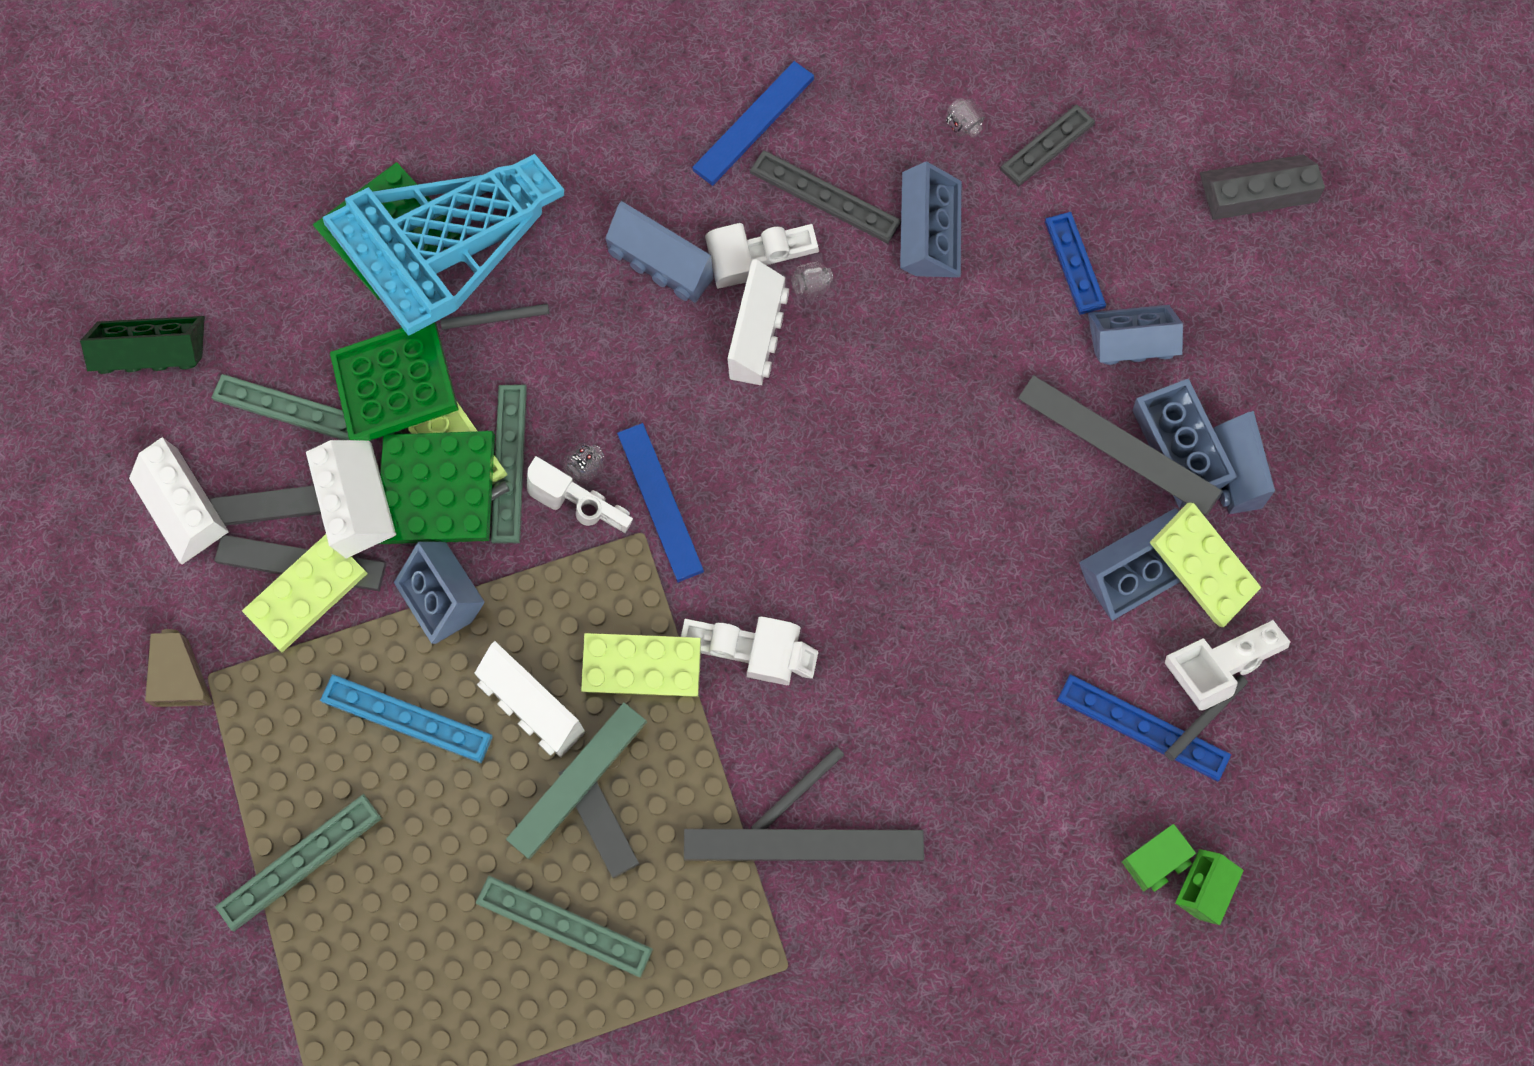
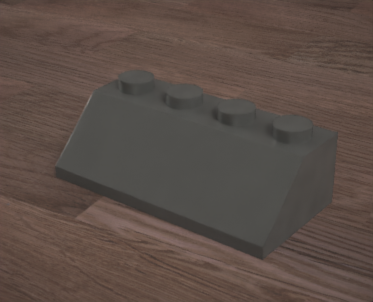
M1304 154L1200 172L1213 220L1318 202L1325 189L1318 164Z

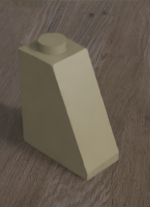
M164 629L161 633L151 634L145 702L153 707L212 705L211 696L188 639L180 634L178 630Z

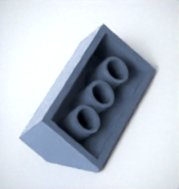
M927 161L902 172L900 269L914 276L961 277L962 181Z
M622 201L619 203L605 238L609 254L617 260L625 259L636 272L640 274L646 272L651 275L652 280L661 287L669 286L680 299L684 301L690 299L696 303L714 279L711 255Z
M1189 378L1136 398L1132 411L1150 447L1219 489L1237 479V475ZM1174 496L1179 508L1186 505L1185 502Z
M1172 509L1079 562L1086 583L1111 621L1181 582L1149 543L1179 512L1178 509Z

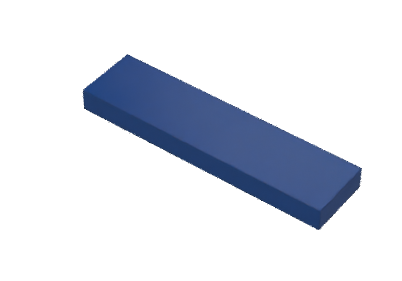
M1067 212L1045 218V224L1079 315L1105 308V300L1072 213Z

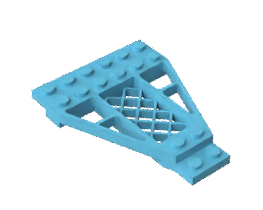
M533 154L513 165L498 167L484 175L374 192L368 187L345 198L346 206L324 216L323 221L409 336L455 312L542 215V207L564 196V188L540 159ZM486 192H493L492 199L478 197ZM446 193L430 202L424 197ZM415 198L421 206L393 219L381 203ZM464 203L470 204L469 210L456 208ZM475 206L489 207L488 213L475 212ZM494 208L508 210L506 217L493 215ZM441 215L447 216L445 222L433 220ZM452 217L466 219L465 224L451 223ZM471 220L485 222L484 227H471ZM417 227H423L422 234L409 232ZM429 229L441 230V237L428 235ZM448 232L461 234L460 241L447 239ZM506 238L482 266H478L471 257L477 252ZM412 242H418V243H419L417 249H416L415 246L412 244ZM424 245L438 246L436 253L423 251ZM463 261L467 263L474 272V275L453 296L436 274Z

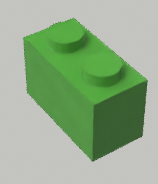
M1172 824L1125 858L1122 863L1143 892L1150 887L1155 892L1169 882L1165 877L1173 870L1180 874L1191 866L1192 862L1189 859L1196 852L1177 827Z
M1199 849L1175 904L1199 920L1220 925L1244 870L1220 853Z

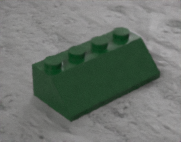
M191 316L97 321L80 340L87 371H98L100 374H106L114 370L124 369L125 372H136L143 368H152L153 371L165 370L168 367L191 369L199 363L203 356L205 317Z

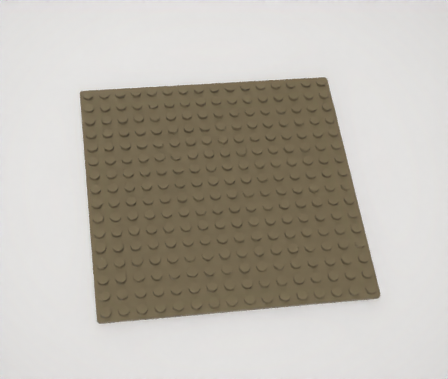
M637 533L475 586L485 603L473 622L436 644H431L412 611L408 608L289 647L283 652L277 651L209 674L208 683L256 875L362 794L366 795L383 818L264 909L303 1066H513L771 976L788 968V961L755 862L684 861V829H743L700 698L581 692L584 633L679 637L646 536L643 533ZM494 641L573 714L586 733L562 758L555 752L550 756L538 744L542 740L534 732L529 736L518 725L521 719L514 713L510 716L507 715L497 705L500 699L494 693L488 696L477 686L480 680L475 675V671ZM332 674L491 734L493 738L482 763L322 703L320 699ZM623 702L642 716L647 723L598 779L597 783L640 865L613 879L576 806L529 860L511 845L506 838L560 777L559 772L566 769ZM488 876L652 948L653 952L642 977L639 978L477 905L476 901Z

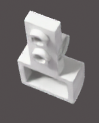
M742 223L717 228L705 235L708 252L712 259L717 289L746 283L752 259L769 265L819 252L812 224L785 230L782 227H771L763 231L761 237L749 240L746 238Z
M535 456L527 473V491L531 497L553 510L559 509L564 500L568 499L577 505L576 518L581 524L590 526L596 524L601 519L626 533L633 518L629 516L630 513L625 508L619 505L613 507L605 502L606 498L594 490L588 492L573 483V478ZM589 504L596 508L597 513L587 516L582 512L581 508Z
M759 617L756 632L752 633L740 630L731 624L715 623L713 625L685 619L681 637L701 638L702 654L749 663L746 676L748 678L789 686L792 671L788 670L793 643L798 642L801 627L791 622Z
M1272 620L1213 649L1203 638L1167 655L1165 665L1198 709L1206 710L1234 695L1238 682L1232 676L1237 672L1241 675L1251 673L1260 666L1264 659L1287 649L1290 641Z

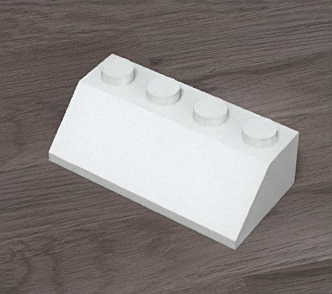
M752 259L729 350L728 367L731 380L762 385L764 377L769 378L772 362L768 361L770 353H775L778 337H775L774 333L776 328L781 329L784 313L780 312L781 304H787L789 288H785L784 276L756 259Z
M162 437L138 454L129 479L180 564H184L229 532L178 448Z
M330 440L306 452L328 543L331 548L343 557L348 558L396 536L370 441Z
M496 641L490 645L475 671V675L480 680L477 686L488 696L494 693L500 699L497 705L507 715L510 716L512 713L517 715L521 719L518 725L529 736L534 732L542 740L538 744L550 756L555 752L562 758L586 733L579 720Z

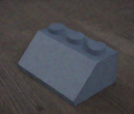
M1170 305L1088 313L1094 353L1100 363L1113 365L1123 360L1142 362L1146 358L1171 359L1175 355H1182L1183 323Z
M1252 411L1213 428L1237 475V479L1222 487L1223 493L1220 496L1221 504L1223 507L1227 506L1229 514L1262 509L1275 492L1255 414Z
M418 542L394 581L395 586L431 644L440 642L472 623L485 603L446 542Z

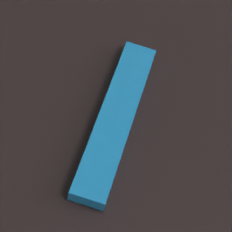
M333 674L320 699L326 705L478 763H482L493 738L489 733Z

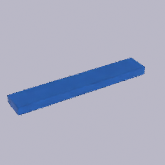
M794 61L692 167L693 172L713 186L814 80V75Z
M641 423L618 432V437L677 582L703 573V567L644 424Z
M1071 674L1057 699L1058 702L1162 754L1185 732ZM1196 737L1175 760L1218 782L1232 754Z

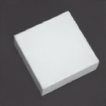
M794 642L788 670L801 677L813 678L818 650L803 642Z

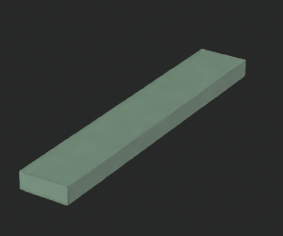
M224 374L221 375L211 397L214 401L334 438L349 440L343 410Z
M499 385L495 457L508 475L496 482L494 486L505 481L510 491L493 500L492 543H520L526 385Z
M623 702L506 840L530 860L645 726L647 721Z
M362 794L225 898L215 908L230 930L235 932L383 818L366 795Z
M488 876L476 901V904L639 978L642 977L653 952L652 948L491 876Z

